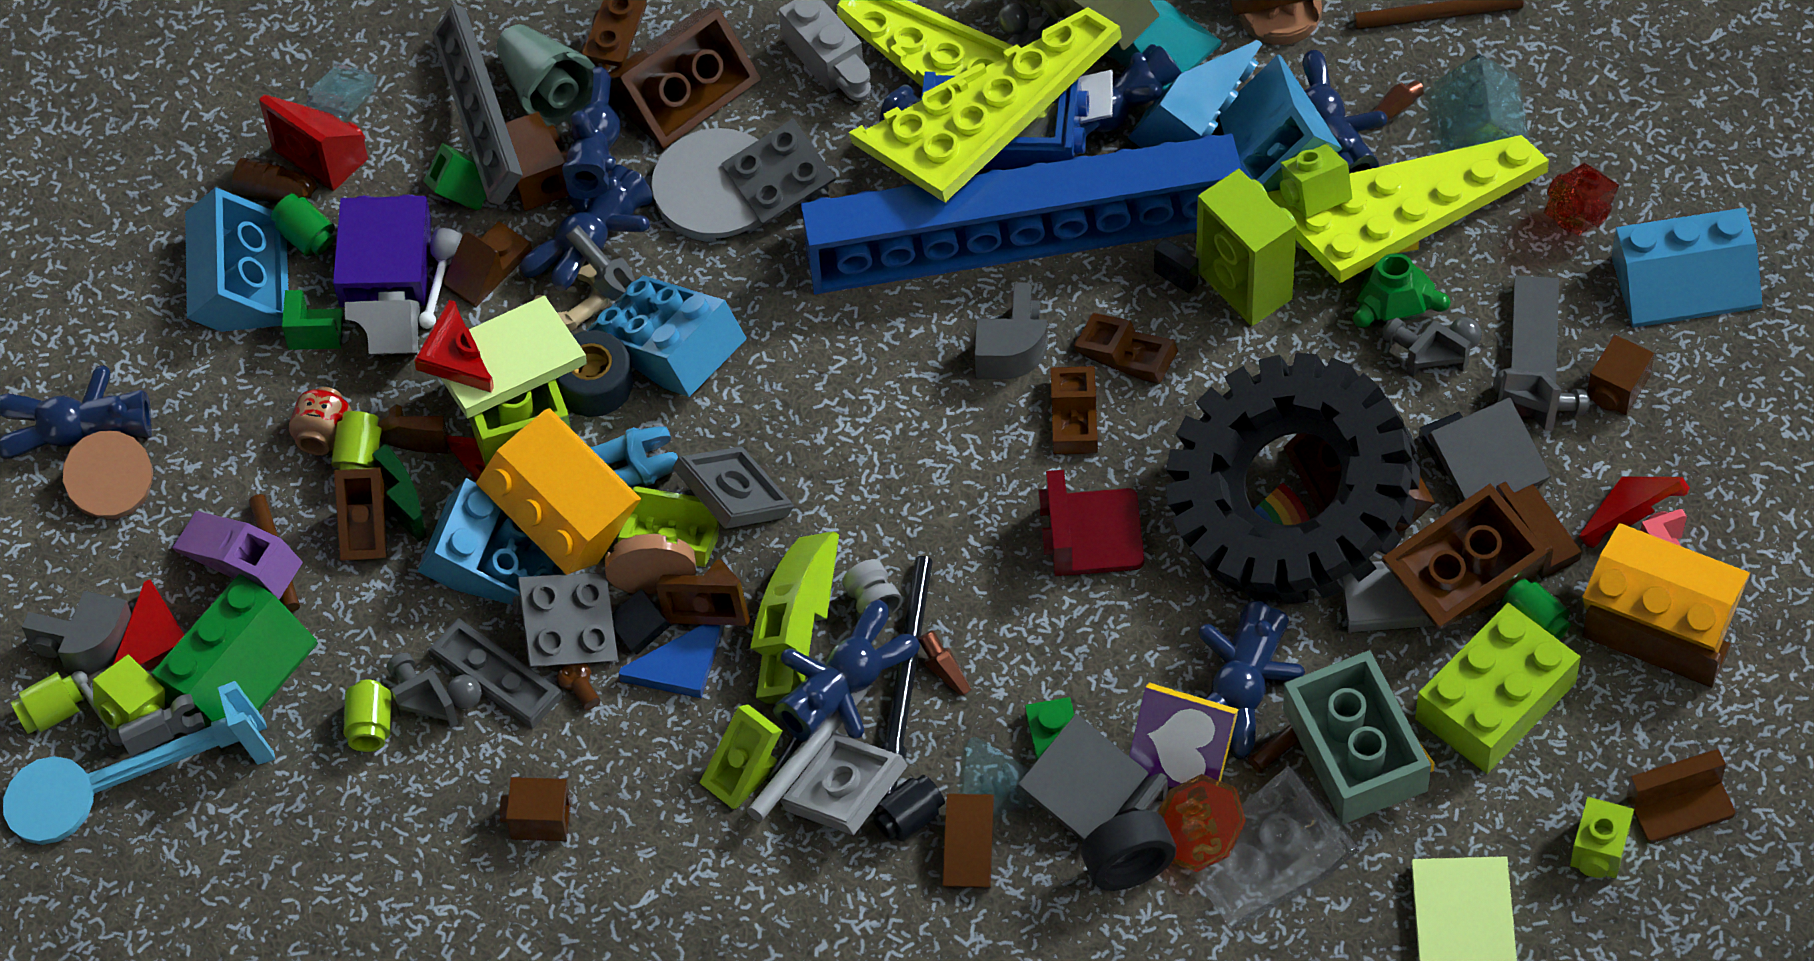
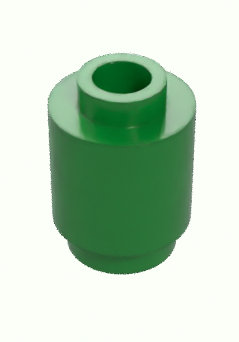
M293 193L289 194L276 205L271 213L270 218L276 223L275 229L306 257L314 253L317 256L323 254L334 242L335 236L332 234L335 225L305 197L298 198Z
M1525 578L1519 580L1509 589L1501 602L1502 607L1510 603L1559 641L1565 636L1571 626V623L1568 621L1570 610L1537 582L1530 583Z

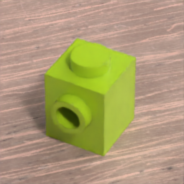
M1328 144L1302 151L1297 156L1281 162L1283 181L1280 182L1281 194L1288 205L1295 206L1306 218L1353 199L1348 162Z
M128 654L93 679V705L98 709L106 725L116 729L160 708L165 710V688Z
M1587 797L1574 843L1570 866L1579 868L1582 873L1590 877L1603 878L1609 876L1617 879L1634 809Z

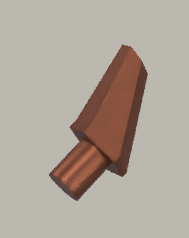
M1416 80L1407 85L1400 82L1389 90L1374 111H1383L1388 117L1387 121L1391 120L1412 105L1413 100L1424 94L1422 84Z
M934 630L919 637V643L928 656L924 662L926 666L959 695H964L971 691V687L950 648L943 647Z

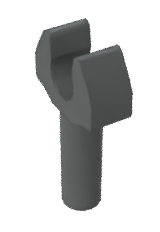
M579 224L565 235L595 269L597 274L595 275L593 286L601 295L614 301L626 292L625 288L635 281L632 270L623 258L609 260Z

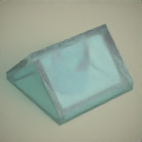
M1477 54L1434 82L1433 88L1444 152L1522 135L1530 142L1519 76L1485 56Z

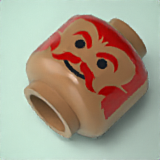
M319 387L318 389L305 391L296 401L289 422V432L301 450L313 455H325L329 451H333L337 422L342 421L345 411H352L348 402L342 398L341 393L333 388Z

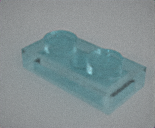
M338 63L309 90L306 106L331 113L337 118H347L374 92L377 75Z

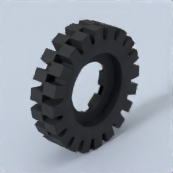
M1295 353L1293 365L1288 366L1279 354L1259 359L1260 374L1253 377L1244 366L1224 376L1230 387L1228 392L1220 395L1211 386L1195 402L1204 414L1200 420L1186 415L1175 435L1184 447L1183 450L1170 449L1166 471L1175 482L1165 484L1168 506L1176 515L1172 520L1180 536L1208 571L1211 570L1220 582L1234 591L1241 587L1250 598L1271 602L1273 594L1277 593L1285 604L1308 602V590L1316 589L1323 599L1345 591L1341 577L1351 572L1355 579L1360 582L1377 569L1370 560V557L1377 550L1386 555L1398 545L1402 538L1395 530L1397 522L1410 524L1416 502L1409 494V491L1419 489L1420 468L1412 455L1417 454V450L1411 433L1403 423L1404 420L1390 399L1386 398L1379 385L1364 372L1358 376L1352 365L1331 357L1328 365L1325 366L1317 354ZM1290 434L1316 436L1327 442L1339 458L1341 480L1334 499L1319 515L1303 523L1281 525L1263 519L1252 509L1246 494V476L1253 459L1267 444L1280 437Z

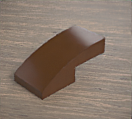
M1092 313L1074 345L1078 353L1093 361L1141 380L1157 384L1161 383L1178 352L1174 339L1135 332L1131 320Z
M1095 366L1050 367L1053 455L1098 453Z
M947 793L943 870L944 887L991 888L994 794Z

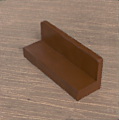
M1590 605L1586 612L1582 635L1586 639L1711 688L1714 686L1731 643L1723 640L1717 653L1594 605Z

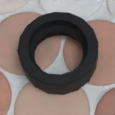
M1139 810L1113 817L1099 825L1082 843L1081 856L1093 883L1098 888L1107 891H1118L1141 885L1163 872L1170 866L1176 856V844L1161 815L1155 811Z

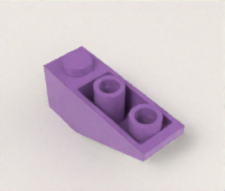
M200 511L194 513L173 546L177 553L233 579L238 574L243 575L275 595L278 599L281 598L303 563L281 538L246 522Z

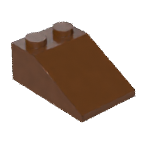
M1489 483L1384 555L1381 561L1436 628L1441 630L1503 599L1509 589L1519 580L1525 578L1529 581L1541 572L1548 551L1492 484Z

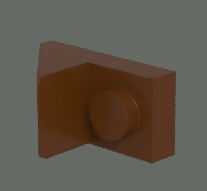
M500 221L481 239L466 231L461 238L443 280V287L476 308L521 263L523 258L533 251L531 242Z
M380 467L334 470L340 561L386 558L388 555L384 511L388 509V501Z
M717 559L704 576L662 575L655 583L662 613L670 623L747 626L750 622L741 581L721 559Z

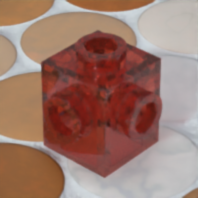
M1584 162L1566 174H1558L1553 179L1547 190V195L1550 198L1543 213L1555 220L1562 229L1579 236L1594 226L1600 227L1606 221L1612 210L1611 204L1620 185Z

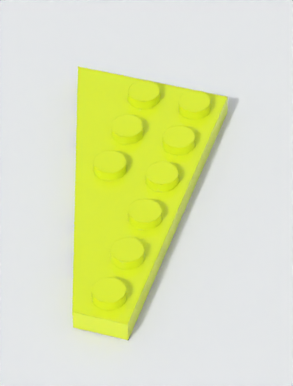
M841 0L837 4V16L922 87L925 71L936 72V75H959L980 63L988 66L1004 57L1003 51L1013 46L908 0ZM1050 104L1016 137H1039L1057 114L1058 104Z
M1087 7L1043 30L1042 38L1022 48L1016 44L1003 51L1004 57L988 66L980 63L924 92L922 100L902 111L896 107L884 113L885 120L865 130L863 125L853 129L849 132L851 142L946 203L1122 38L1120 26Z

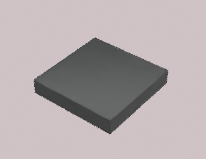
M1510 397L1438 428L1428 435L1461 502L1489 483L1496 489L1498 484L1506 481L1515 493L1532 484L1536 486L1551 477Z
M743 447L680 456L672 468L725 529L786 518L794 507L792 502Z
M1076 713L1016 787L1084 842L1094 829L1115 816L1149 773Z

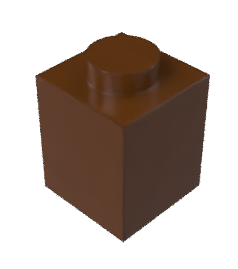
M1614 334L1590 373L1587 389L1589 398L1605 410H1616L1627 415L1651 376L1655 353Z
M511 777L509 795L502 794L500 800L501 823H507L511 840L567 841L571 809V796L567 779Z

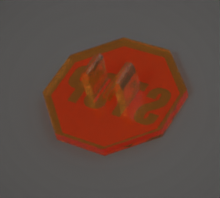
M1203 774L1170 789L1158 813L1164 818L1176 844V856L1172 863L1196 873L1230 856L1246 822L1237 789L1232 785Z

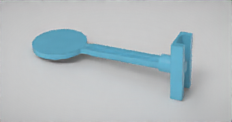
M236 681L218 687L226 717L212 722L210 727L88 774L71 759L52 756L35 760L22 768L10 781L3 798V815L10 829L26 842L40 845L59 842L75 833L87 819L95 793L216 746L223 748L240 741L258 765L276 759L274 751L259 733V731L267 728L266 722Z

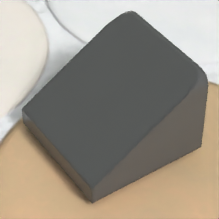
M1159 773L1144 778L1115 814V817L1139 810H1149L1158 813L1167 801V776Z

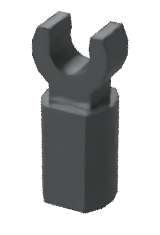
M191 694L177 697L172 702L171 707L166 710L160 708L118 727L121 740L130 757L175 738L174 734L179 732L186 734L195 733L205 726L201 712L189 717L183 716V713L195 708Z

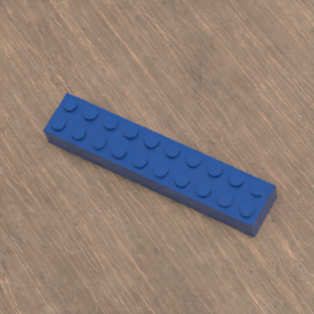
M1233 134L1221 136L1208 135L1201 139L1177 143L1165 142L1158 146L1134 150L1121 149L1115 153L1090 157L1078 156L1072 160L1047 164L1035 163L1028 167L1004 171L992 170L985 174L974 175L946 203L916 184H905L898 188L880 191H862L855 195L843 197H825L812 202L801 203L806 255L814 295L1196 233L1198 195L1238 168L1242 170Z

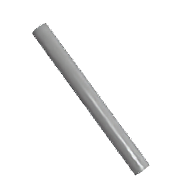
M867 689L851 694L856 706L866 695ZM838 710L822 724L808 741L801 743L747 809L751 818L761 822L839 728L842 720Z

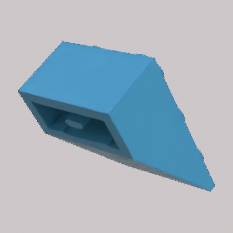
M1256 40L1181 73L1161 93L1160 98L1147 108L1128 138L1139 147L1146 148L1158 146L1165 142L1177 143L1201 139L1211 135L1218 125L1215 120L1220 112L1224 113L1237 97L1238 92L1235 89L1240 82L1244 83L1257 67L1259 62L1253 57L1262 43Z
M1280 55L1274 57L1238 92L1230 107L1224 113L1220 112L1219 114L1224 135L1233 134L1242 171L1251 180L1256 179L1259 181L1266 192L1280 189V182L1283 181L1281 162L1297 156L1302 151L1314 149L1324 144H1328L1336 153L1342 149Z
M644 275L632 282L627 287L626 292L610 308L601 312L597 320L586 330H598L612 334L623 342L629 353L633 368L662 388L688 397L747 339L725 300Z
M467 478L448 497L417 572L453 590L513 605L514 596H520L518 577L565 575L475 482Z

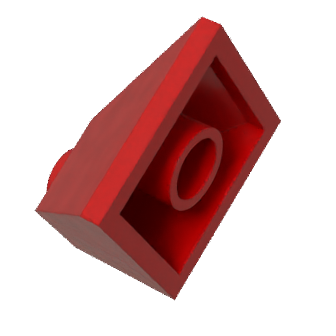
M266 94L259 99L272 150L333 192L368 160L364 143L365 136L354 123L349 121L345 123L331 113Z

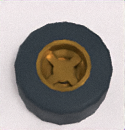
M598 330L582 331L573 335L586 354L587 364L556 378L566 408L574 414L585 417L604 416L618 410L628 400L633 389L630 356L623 342L612 334Z

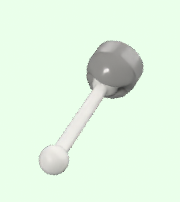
M437 229L433 232L430 252L438 262L425 312L421 313L418 318L420 326L425 329L432 328L435 325L436 318L433 313L447 265L451 264L463 236L454 230Z

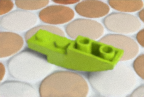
M834 531L799 537L778 564L767 586L756 619L750 649L762 654L756 698L765 703H777L794 691L806 678L805 675L785 666L781 661V653L785 649L791 648L809 657L814 621L827 619L839 534Z

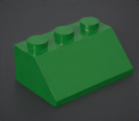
M238 574L153 670L152 676L165 688V702L170 705L177 697L191 694L195 708L186 711L184 714L192 716L201 712L205 727L208 728L212 722L226 717L218 687L236 681L259 712L317 646L318 642L275 595L243 575Z

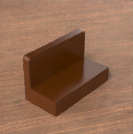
M1506 481L1497 485V492L1548 551L1541 572L1538 574L1541 579L1581 559L1582 551L1534 484L1515 493Z
M1719 748L1630 777L1626 798L1631 808L1634 809V815L1648 843L1653 844L1732 819L1735 816V808L1722 783L1726 763Z

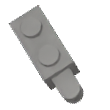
M793 0L778 9L781 39L829 93L840 87L854 101H862L870 96V70L863 62L862 42L824 0Z

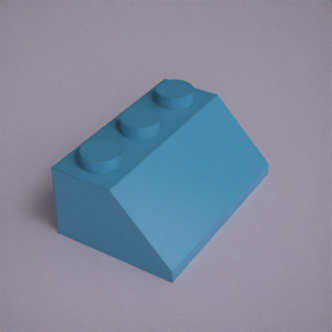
M215 187L185 212L187 319L220 332L282 325L285 290H288L287 239L275 229L276 223L270 218L273 210Z
M1746 207L1616 227L1611 257L1632 328L1762 308L1757 243Z

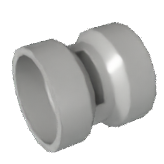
M877 559L865 560L849 569L842 579V586L848 596L857 601L856 610L859 615L862 614L863 610L872 601L881 600L887 604L889 616H891L900 608L903 602L896 586L888 583V572L882 562Z

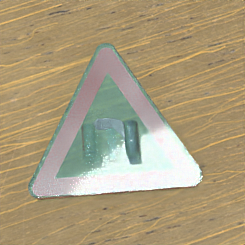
M972 737L968 740L963 794H994L995 819L1034 802L1016 787L1030 769L979 738Z

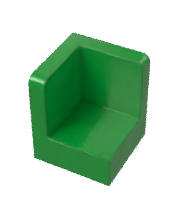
M442 143L423 181L435 193L471 209L480 210L487 196L473 156Z
M285 290L282 329L288 350L341 349L342 310L308 309L303 290Z

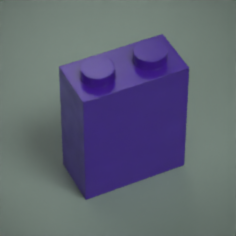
M405 194L398 197L362 195L356 198H340L333 281L339 307H345V302L378 301L379 292H405V300L411 299L418 301L419 305H426L432 224L426 196Z

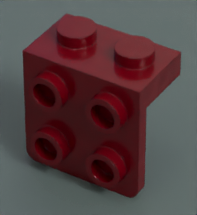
M1064 469L1046 471V489H1038L1040 516L1049 517L1050 527L1042 528L1044 555L1053 556L1054 576L1141 569L1144 566V549L1136 491L1131 488L1067 493Z

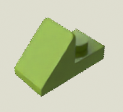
M750 705L738 707L699 783L732 809H737L766 780L778 761L770 754L782 730Z

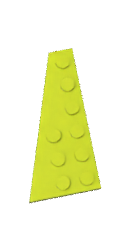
M1518 135L1350 173L1353 199L1308 218L1295 206H1290L1285 202L1280 189L1267 192V195L1279 208L1284 207L1293 215L1297 224L1296 241L1341 283L1373 266L1382 257L1409 247L1547 173L1549 159L1525 137Z

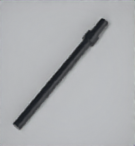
M926 556L915 558L903 634L914 635L917 639L921 637L933 564V560ZM918 652L912 658L897 666L885 743L880 745L881 749L902 755L905 762L907 749L904 747V739ZM898 779L892 785L889 791L885 794V796H887L889 793H891L893 790L897 788Z

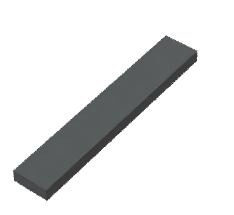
M452 4L432 32V36L488 202L502 205L523 176L466 8Z

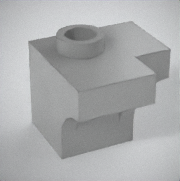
M379 292L378 301L345 302V320L355 321L364 328L368 337L369 354L418 353V318L420 316L418 301L405 300V292Z

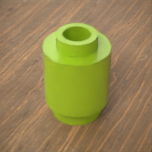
M345 411L343 413L342 421L337 422L331 461L333 467L339 470L376 468L372 454L379 449L382 429L378 426V416L361 411Z
M56 672L19 692L20 697L10 703L27 734H30L37 729L41 733L80 712L76 703L83 700V697L70 675L62 679L59 673Z
M358 681L345 692L343 733L348 739V745L357 751L372 752L383 748L385 740L390 736L391 692L378 681Z

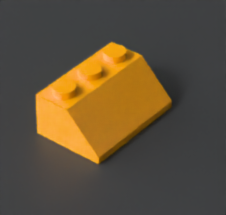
M550 408L541 412L495 452L476 482L566 575L597 565L641 500Z
M1619 523L1599 556L1583 595V601L1587 610L1590 605H1594L1718 653L1750 572Z

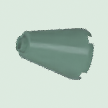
M523 24L513 25L500 35L496 44V52L525 114L529 115L539 111L546 126L554 125L555 129H558L555 125L565 120L571 125L572 114L580 111L590 103L593 91V68L596 66L585 55Z

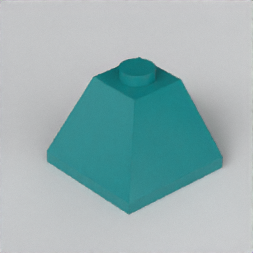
M1150 0L1160 16L1125 51L1113 45L1106 53L1127 67L1130 63V56L1133 53H1142L1150 44H1154L1165 49L1183 73L1197 67L1221 45V40L1167 1ZM1170 84L1164 86L1162 92H1163Z

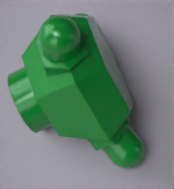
M1398 253L1388 254L1366 272L1356 299L1360 304L1353 314V322L1357 327L1366 328L1375 319L1377 321L1381 319L1385 323L1394 318H1399L1402 321L1416 319L1430 309L1437 312H1445L1449 309L1451 301L1447 294L1437 291L1435 284L1421 269L1413 264L1409 257Z

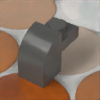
M1014 282L1012 319L977 318L975 345L976 379H1011L1020 377L1035 369L1045 357L1048 348V320H1040V300H1032V283Z
M83 591L71 621L28 612L22 629L30 648L34 652L47 658L60 656L66 674L72 675L76 671L89 674L103 669L115 660L132 614L127 600Z

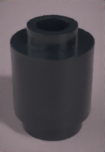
M922 774L917 779L909 778L885 796L875 807L877 815L873 819L879 831L887 839L891 840L895 837L897 840L904 842L939 815V808L945 805V800L935 783Z

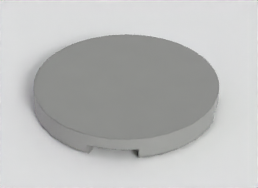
M713 128L686 135L666 149L659 158L652 175L654 201L665 223L686 237L707 242H716L717 238L734 236L745 231L751 233L763 225L721 164L758 141V139L734 129Z

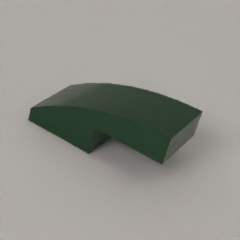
M385 444L375 451L372 457L375 467H380L383 482L390 488L386 495L391 514L416 540L421 542L426 538V529L416 489L404 465Z

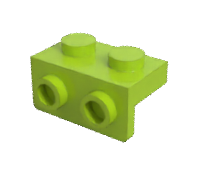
M637 486L633 487L632 490L641 500L622 527L618 536V542L643 534H661L666 536L667 542L677 544V539L685 541L694 550L696 566L705 567L718 540L719 521L698 497Z

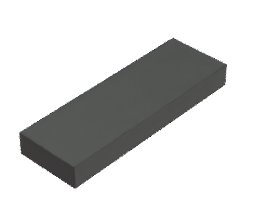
M1515 276L1511 368L1519 371L1546 372L1556 383L1559 278Z
M459 618L428 649L430 657L455 675H470L474 677L481 686L482 694L531 729L563 697L559 688Z

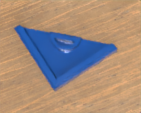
M703 624L621 667L619 671L620 682L702 698L724 625Z

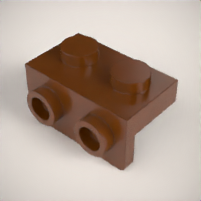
M603 0L600 9L595 12L591 32L587 42L583 43L580 53L588 57L596 67H603L608 72L611 66L622 67L646 10L647 0Z

